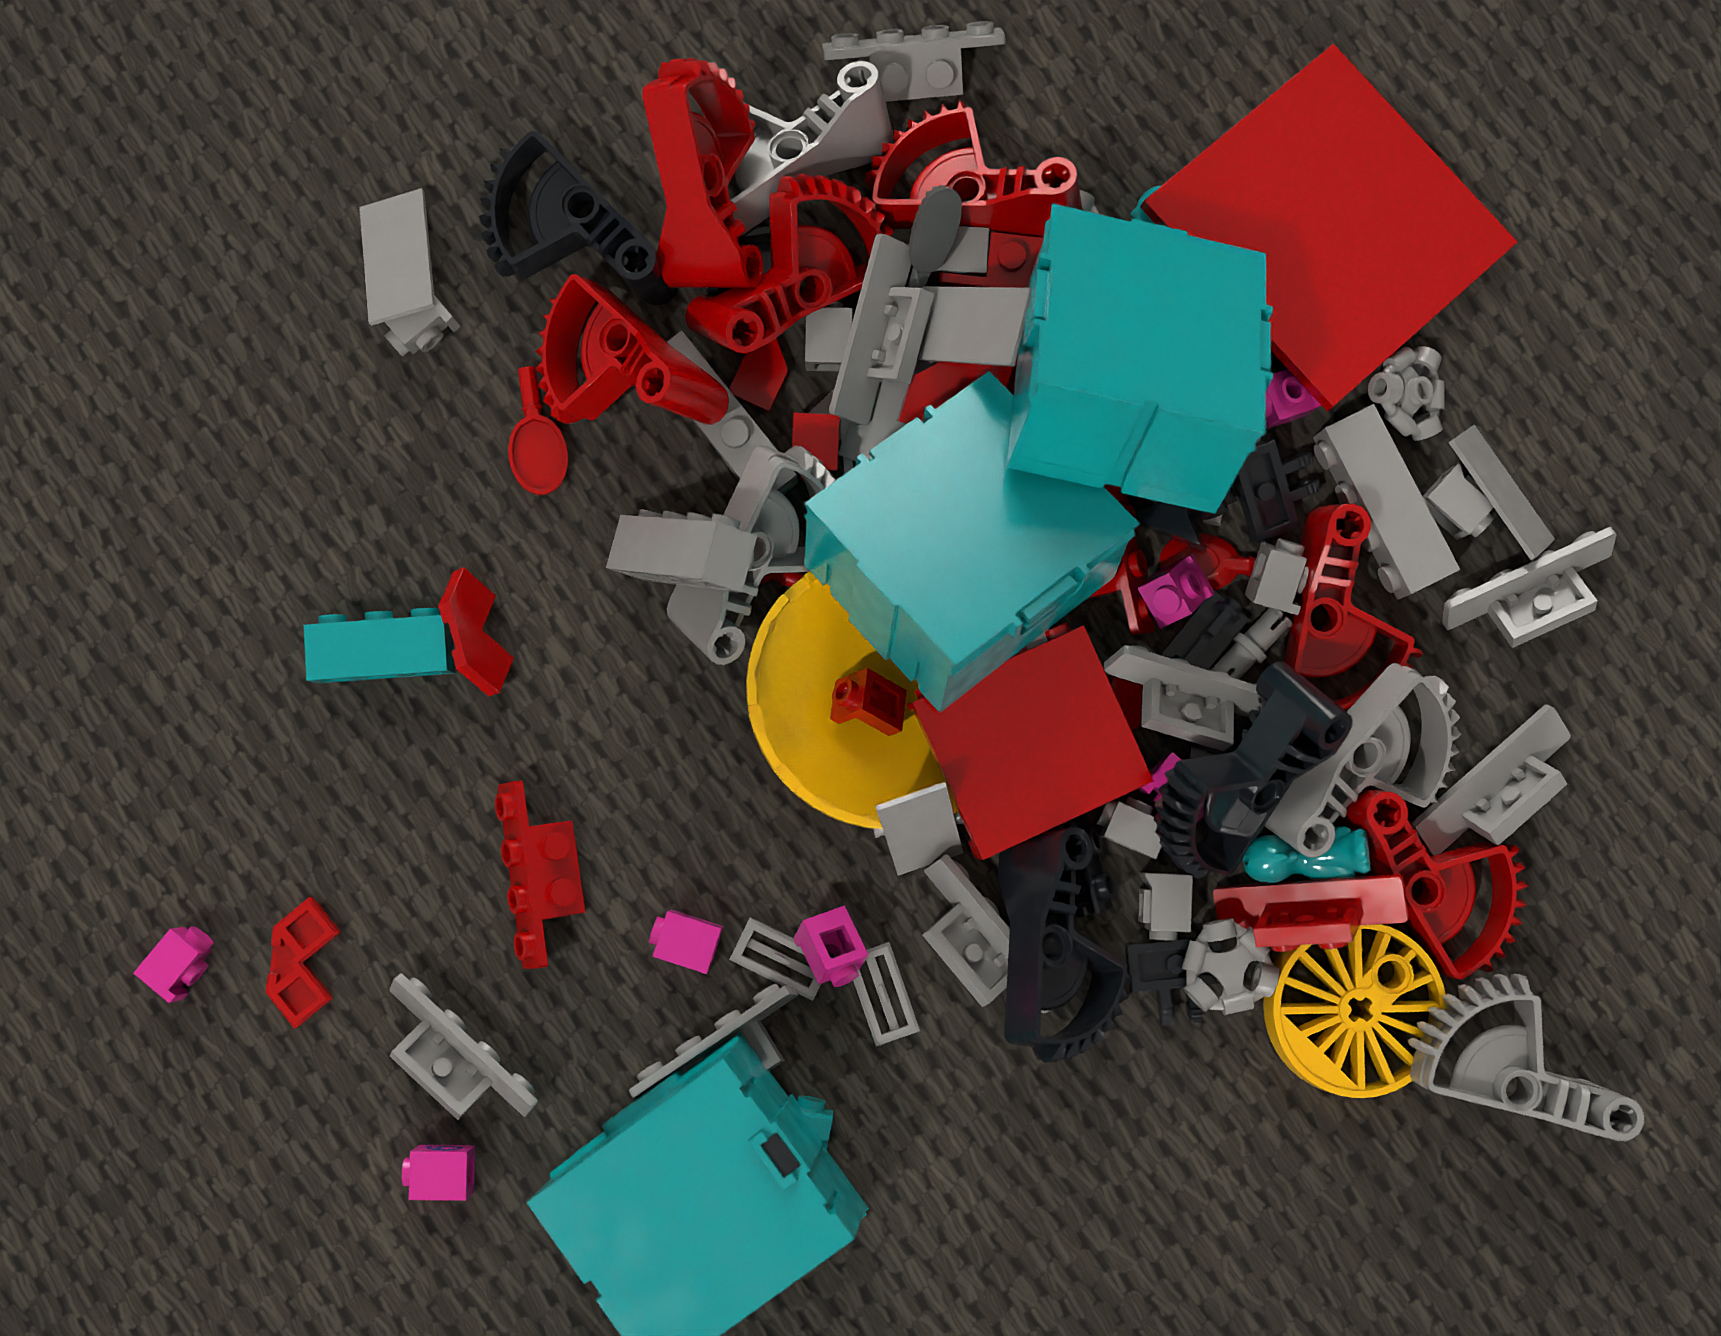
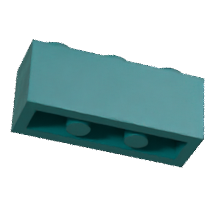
M439 608L412 609L411 617L393 618V612L391 611L364 613L365 620L348 622L347 615L318 616V624L304 625L306 681L330 683L455 674V663L451 652L454 650L453 637L449 624H443L442 617L439 615Z

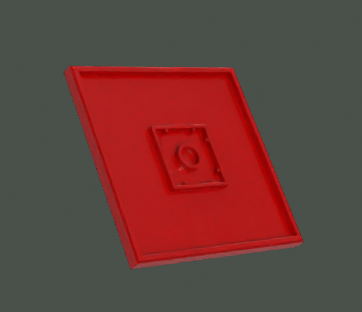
M1334 44L1147 197L1140 206L1146 215L1157 225L1187 231L1190 236L1266 253V305L1273 306V313L1268 320L1271 323V351L1327 412L1517 243L1516 239Z

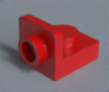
M865 668L840 678L835 682L830 719L840 724L857 718L888 736L902 732L907 690L873 670Z

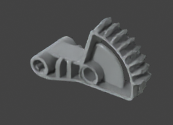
M856 61L846 65L840 70L837 77L839 90L831 96L823 93L817 100V106L812 109L808 107L803 115L793 122H785L749 105V119L755 122L753 130L755 140L735 172V178L742 193L730 200L737 207V210L733 213L734 219L741 220L746 227V230L740 236L770 216L769 196L771 193L777 192L780 177L790 176L795 178L799 174H807L812 177L816 175L827 176L867 165L872 162V157L882 155V142L893 143L892 126L879 73L875 65L866 61Z
M762 445L756 447L723 516L741 521L740 530L757 536L754 546V562L751 569L747 572L742 592L676 585L668 602L667 615L671 622L716 664L725 665L731 663L744 650L745 636L739 629L744 615H750L752 608L750 603L753 596H757L758 586L766 574L809 572V569L804 565L805 547H797L799 541V521L796 511L791 502L782 493L772 488L779 471L784 467L794 470L801 475L807 486L810 499L835 481L833 475L823 466V463L815 456H811V453L802 446L798 447L795 445L785 453Z
M1398 663L1390 664L1347 711L1352 716V728L1337 753L1295 779L1264 826L1306 857L1315 858L1323 855L1330 849L1335 838V828L1332 823L1339 815L1345 818L1348 812L1346 808L1352 801L1356 803L1358 794L1366 786L1371 785L1384 791L1396 793L1402 799L1422 808L1427 807L1429 803H1439L1435 794L1439 788L1448 787L1444 780L1446 772L1456 770L1452 763L1449 762L1450 757L1460 753L1452 741L1462 735L1457 730V727L1453 726L1460 716L1452 709L1456 701L1451 697V694L1447 693L1449 686L1445 684L1443 679L1435 675L1422 677L1419 672L1408 666H1401ZM1414 690L1419 702L1422 720L1420 745L1407 777L1402 784H1396L1394 782L1406 764L1411 739L1408 720L1399 704Z
M1495 974L1491 982L1481 977L1475 979L1474 989L1466 984L1458 985L1459 999L1450 994L1442 995L1446 1009L1442 1010L1435 1006L1428 1008L1434 1021L1431 1024L1423 1021L1417 1023L1419 1030L1424 1032L1422 1039H1408L1409 1045L1417 1049L1410 1077L1413 1082L1434 1093L1543 1119L1618 1141H1627L1635 1138L1641 1132L1644 1125V1114L1636 1101L1588 1080L1575 1079L1544 1070L1541 999L1533 995L1528 979L1524 975L1511 974L1510 979H1508L1505 975ZM1514 1000L1515 1025L1494 1027L1475 1037L1459 1056L1450 1085L1433 1081L1439 1058L1456 1030L1479 1011L1497 1003ZM1516 1077L1517 1088L1512 1095L1507 1097L1506 1087L1509 1081Z

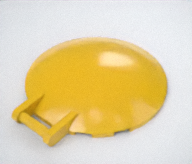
M809 571L778 598L767 613L754 640L746 678V697L750 722L755 738L769 765L782 782L800 799L827 816L847 824L883 830L875 806L945 782L914 711H909L906 704L902 732L888 736L857 718L840 724L830 719L833 701L832 693L835 682L838 679L865 668L873 670L906 689V704L917 700L914 690L919 689V683L915 679L911 682L890 658L885 660L849 621V613L831 595L830 586L828 584L823 586ZM947 787L954 814L958 811V809Z

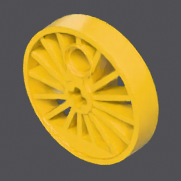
M1360 925L1353 942H1348V972L1338 949H1324L1337 982L1305 952L1311 945H1300L1295 950L1280 952L1273 963L1274 966L1279 968L1278 983L1272 996L1264 997L1263 1010L1270 1041L1287 1067L1299 1078L1320 1090L1351 1098H1370L1386 1095L1409 1084L1412 1081L1410 1071L1415 1053L1412 1056L1379 1022L1422 1039L1424 1032L1420 1031L1418 1027L1386 1015L1383 1012H1429L1428 1008L1433 1006L1442 1010L1446 1009L1442 997L1446 993L1441 976L1435 964L1421 946L1390 925ZM1361 929L1376 930L1377 934L1371 950L1362 958ZM1391 938L1403 946L1397 954L1386 951ZM1413 958L1421 969V972L1415 975L1409 963ZM1299 959L1329 991L1288 976L1295 962ZM1390 961L1394 968L1393 977L1389 982L1381 985L1377 976L1378 969L1383 963ZM1284 984L1321 998L1325 1002L1281 1003ZM1427 984L1429 1001H1395L1400 995ZM1352 998L1358 1000L1357 1006L1361 1009L1357 1016L1351 1014L1352 1008L1348 1005ZM1429 1012L1428 1024H1431L1434 1019ZM1284 1014L1325 1015L1296 1027ZM1326 1029L1314 1043L1307 1038L1314 1033ZM1375 1034L1405 1062L1393 1074L1389 1069ZM1336 1040L1330 1058H1328L1324 1052ZM1364 1043L1380 1077V1080L1365 1084ZM1349 1046L1351 1080L1341 1071Z

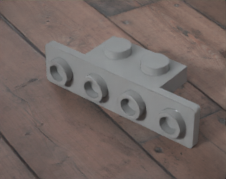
M979 21L968 23L966 31L949 32L948 26L934 25L921 28V35L904 36L903 30L900 29L876 32L877 39L859 40L858 34L855 33L837 34L831 36L832 43H823L822 46L824 60L869 56V62L875 65L878 70L885 102L963 95L961 48L1006 44L1005 33L1001 28H994V22Z
M877 234L875 236L829 407L830 414L858 425H868L880 382L910 385L934 293L923 288L905 287L911 268L909 245L887 234Z
M1612 527L1597 533L1594 531L1586 532L1575 539L1572 544L1555 552L1553 550L1542 552L1529 564L1515 570H1503L1494 575L1489 582L1474 589L1464 588L1455 592L1444 603L1442 618L1444 627L1448 631L1488 613L1509 645L1514 648L1595 611L1598 601L1577 572L1609 558L1612 555L1617 534Z
M1125 645L1104 662L1106 674L1143 685L1141 727L1224 751L1233 745L1234 713L1249 717L1251 709L1261 711L1263 699L1256 692V684L1231 678L1225 672L1209 671L1190 665L1188 661L1183 659L1164 657L1149 652L1148 649L1142 646Z
M1546 704L1445 792L1438 799L1439 803H1433L1411 823L1412 828L1417 831L1418 838L1430 854L1434 856L1442 853L1469 828L1497 846L1500 845L1567 785L1560 771L1544 763L1571 737L1554 707Z
M945 854L926 868L924 872L953 907L925 931L922 936L977 1002L984 1007L991 1003L1007 987L1010 928L1000 917L996 905L990 899L983 897L971 883L965 868Z
M402 973L393 980L389 991L418 1017L421 1022L391 1052L390 1057L457 1120L465 1114L490 1086L521 1115L526 1117L538 1103V1100L533 1096L535 1091L531 1084L517 1073L511 1076L499 1064L500 1057L493 1048L483 1041L477 1044L464 1032L466 1030L465 1024L455 1013L448 1009L443 1012L430 1000L432 998L431 992L422 982L416 978L409 980Z
M777 984L765 988L753 997L756 1005L740 1014L739 1010H734L719 1019L714 1024L717 1031L704 1040L700 1036L691 1038L675 1050L678 1055L677 1058L663 1066L661 1061L640 1072L636 1076L639 1083L628 1090L633 1099L641 1097L677 1070L687 1072L688 1069L740 1031L761 1058L766 1070H772L785 1060L761 1020L797 997V992L793 987L783 986L779 988Z

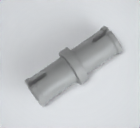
M1268 607L1267 611L1245 634L1240 632L1233 639L1235 644L1209 671L1225 672L1231 678L1239 680L1255 662L1260 664L1267 657L1264 654L1265 651L1293 623L1288 617L1285 616L1283 618V613L1280 610Z

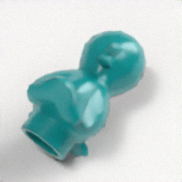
M1333 825L1335 828V838L1332 846L1323 855L1315 858L1306 857L1277 835L1258 836L1246 851L1242 864L1249 877L1269 884L1280 882L1292 874H1301L1312 880L1354 877L1355 872L1366 873L1371 870L1367 832L1360 828L1351 832V829L1345 825Z

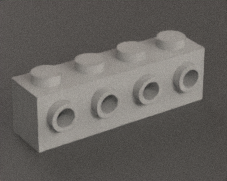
M1374 404L1324 428L1313 437L1316 443L1314 445L1316 458L1325 470H1330L1336 481L1335 492L1340 504H1356L1361 506L1370 517L1371 530L1368 537L1361 544L1368 552L1372 551L1380 566L1378 569L1379 579L1389 593H1394L1398 600L1460 570Z
M641 509L639 516L620 515L606 568L645 581L742 592L747 572L751 569L754 562V546L757 536L740 530L741 521L719 514H713L712 518L690 512L687 513V516L670 511H663L662 515Z

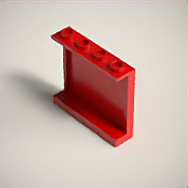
M1066 622L1044 632L1048 639L1047 642L1029 650L1025 646L940 713L919 689L914 690L917 700L906 704L909 711L913 710L971 838L968 843L976 859H987L1154 781L1084 625L1070 630Z

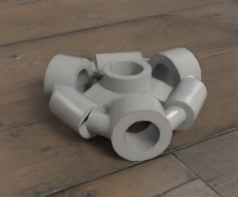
M1417 346L1413 350L1409 347H1403L1383 362V371L1375 374L1368 385V394L1371 401L1381 404L1386 411L1384 419L1401 435L1408 436L1411 434L1414 441L1429 438L1443 430L1439 413L1445 410L1444 381L1439 380L1438 368L1442 358L1437 351L1425 346ZM1422 405H1425L1428 413L1413 419L1415 412Z
M1233 918L1202 924L1203 930L1195 941L1190 940L1182 966V969L1186 970V986L1183 989L1190 999L1204 1012L1208 1009L1222 1010L1224 1015L1254 1009L1256 1001L1265 996L1271 997L1278 983L1279 968L1274 966L1268 954L1271 950L1270 947H1256L1253 928L1250 926L1245 929L1235 923ZM1233 937L1237 938L1236 946L1224 952L1214 953L1208 946V942L1221 941ZM1251 961H1258L1259 963L1252 976L1250 991L1243 985L1244 973ZM1209 972L1217 979L1223 989L1219 998L1198 977L1201 973Z

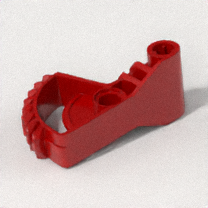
M696 58L672 59L670 62H662L659 68L658 79L644 86L642 97L667 205L657 249L662 265L661 273L663 279L672 288H755L760 283L763 275V258L757 246L739 245L738 236L746 230V227L741 220L734 219L733 213L737 210V207L730 201L728 193L729 181L755 140L753 131L755 122L749 119V104L743 103V92L736 89L734 78L728 77L726 70L718 68L716 63H708L706 60H697ZM688 92L698 103L705 117L691 111Z
M961 100L958 102L957 109L948 110L946 106L941 104L940 113L933 116L924 110L923 121L919 123L908 119V131L904 133L894 130V144L882 142V156L872 157L871 165L873 170L865 172L867 188L873 192V208L885 215L882 224L889 225L891 229H911L916 218L915 214L919 210L918 206L922 204V198H925L926 191H930L933 186L937 187L939 185L955 190L960 196L961 201L967 198H974L970 201L962 202L959 226L989 228V231L1044 238L1045 222L1051 218L1052 203L1083 210L1077 171L1073 163L1066 158H1049L1043 161L1036 170H1026L1025 165L1018 167L1017 170L1008 169L1007 167L988 169L984 164L973 110L970 107H966ZM958 139H972L973 147L950 151L928 164L915 180L909 199H890L896 183L905 170L918 157L939 145Z
M799 174L795 178L790 176L780 177L777 192L771 193L769 196L771 267L769 271L762 275L760 283L755 288H732L715 297L706 294L697 296L687 307L685 314L686 324L696 335L735 352H752L772 342L800 318L861 290L875 236L877 234L891 236L894 230L889 225L882 224L885 215L881 211L873 209L874 202L867 197L861 196V192L858 189L847 186L843 181L829 180L828 177L822 175L812 177L807 174ZM822 199L829 201L842 210L852 221L862 239L868 258L867 263L855 268L852 256L845 244L827 229L814 225L798 226V203L806 200ZM806 278V288L800 294V284Z
M572 274L566 280L556 298H549L553 306L550 314L542 315L547 321L545 330L537 333L543 339V346L535 351L542 358V362L536 367V370L544 376L538 385L546 392L543 402L552 408L550 415L556 418L557 421L565 424L576 423L584 418L594 421L632 385L636 386L637 394L642 401L705 425L716 424L725 416L729 405V397L725 388L709 373L668 344L607 287L577 274ZM595 301H597L598 305L587 322L582 338L581 361L587 381L579 387L576 371L578 343L585 320Z
M1356 504L1319 506L1312 509L1306 516L1301 545L1305 546L1302 556L1307 559L1305 566L1309 568V574L1303 591L1300 594L1296 593L1295 602L1301 608L1298 615L1292 614L1291 622L1293 625L1289 630L1283 661L1302 676L1315 678L1334 676L1350 669L1366 655L1373 644L1377 632L1392 639L1394 646L1378 674L1360 690L1334 701L1346 712L1390 664L1398 663L1401 666H1408L1414 669L1412 665L1406 663L1408 658H1421L1423 656V652L1420 649L1413 648L1415 640L1412 636L1354 607L1351 603V593L1359 564L1358 557L1361 543L1368 537L1371 530V520L1368 513ZM1322 605L1327 611V622L1321 629L1316 630L1312 626L1310 615L1316 606Z
M1364 788L1358 794L1356 803L1352 801L1346 808L1348 812L1345 818L1339 815L1336 820L1339 825H1345L1350 828L1351 832L1359 828L1366 830L1370 865L1376 875L1400 874L1403 876L1409 912L1408 920L1405 923L1419 946L1431 958L1438 972L1448 978L1462 980L1477 969L1486 973L1494 971L1489 959L1491 957L1498 959L1506 957L1500 945L1503 941L1507 943L1515 942L1516 940L1513 935L1508 933L1511 925L1519 926L1523 924L1518 917L1514 916L1515 907L1523 908L1527 906L1524 900L1517 898V890H1523L1528 886L1524 881L1516 880V874L1526 867L1521 862L1512 861L1511 859L1521 849L1514 844H1500L1497 846L1492 842L1481 841L1429 856L1425 846L1422 845L1418 838L1417 831L1412 828L1407 820L1408 808L1402 797L1389 791ZM1487 857L1492 876V902L1487 921L1471 947L1451 962L1442 945L1462 929L1472 912L1475 901L1476 884L1470 862ZM1417 879H1421L1423 891L1414 900L1411 888Z

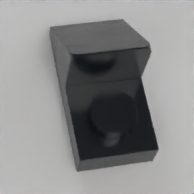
M1230 486L1215 514L1164 502H1158L1136 513L1139 521L1148 529L1207 552L1195 519L1199 517L1202 520L1216 518L1227 512V505L1236 502L1237 499L1232 486Z

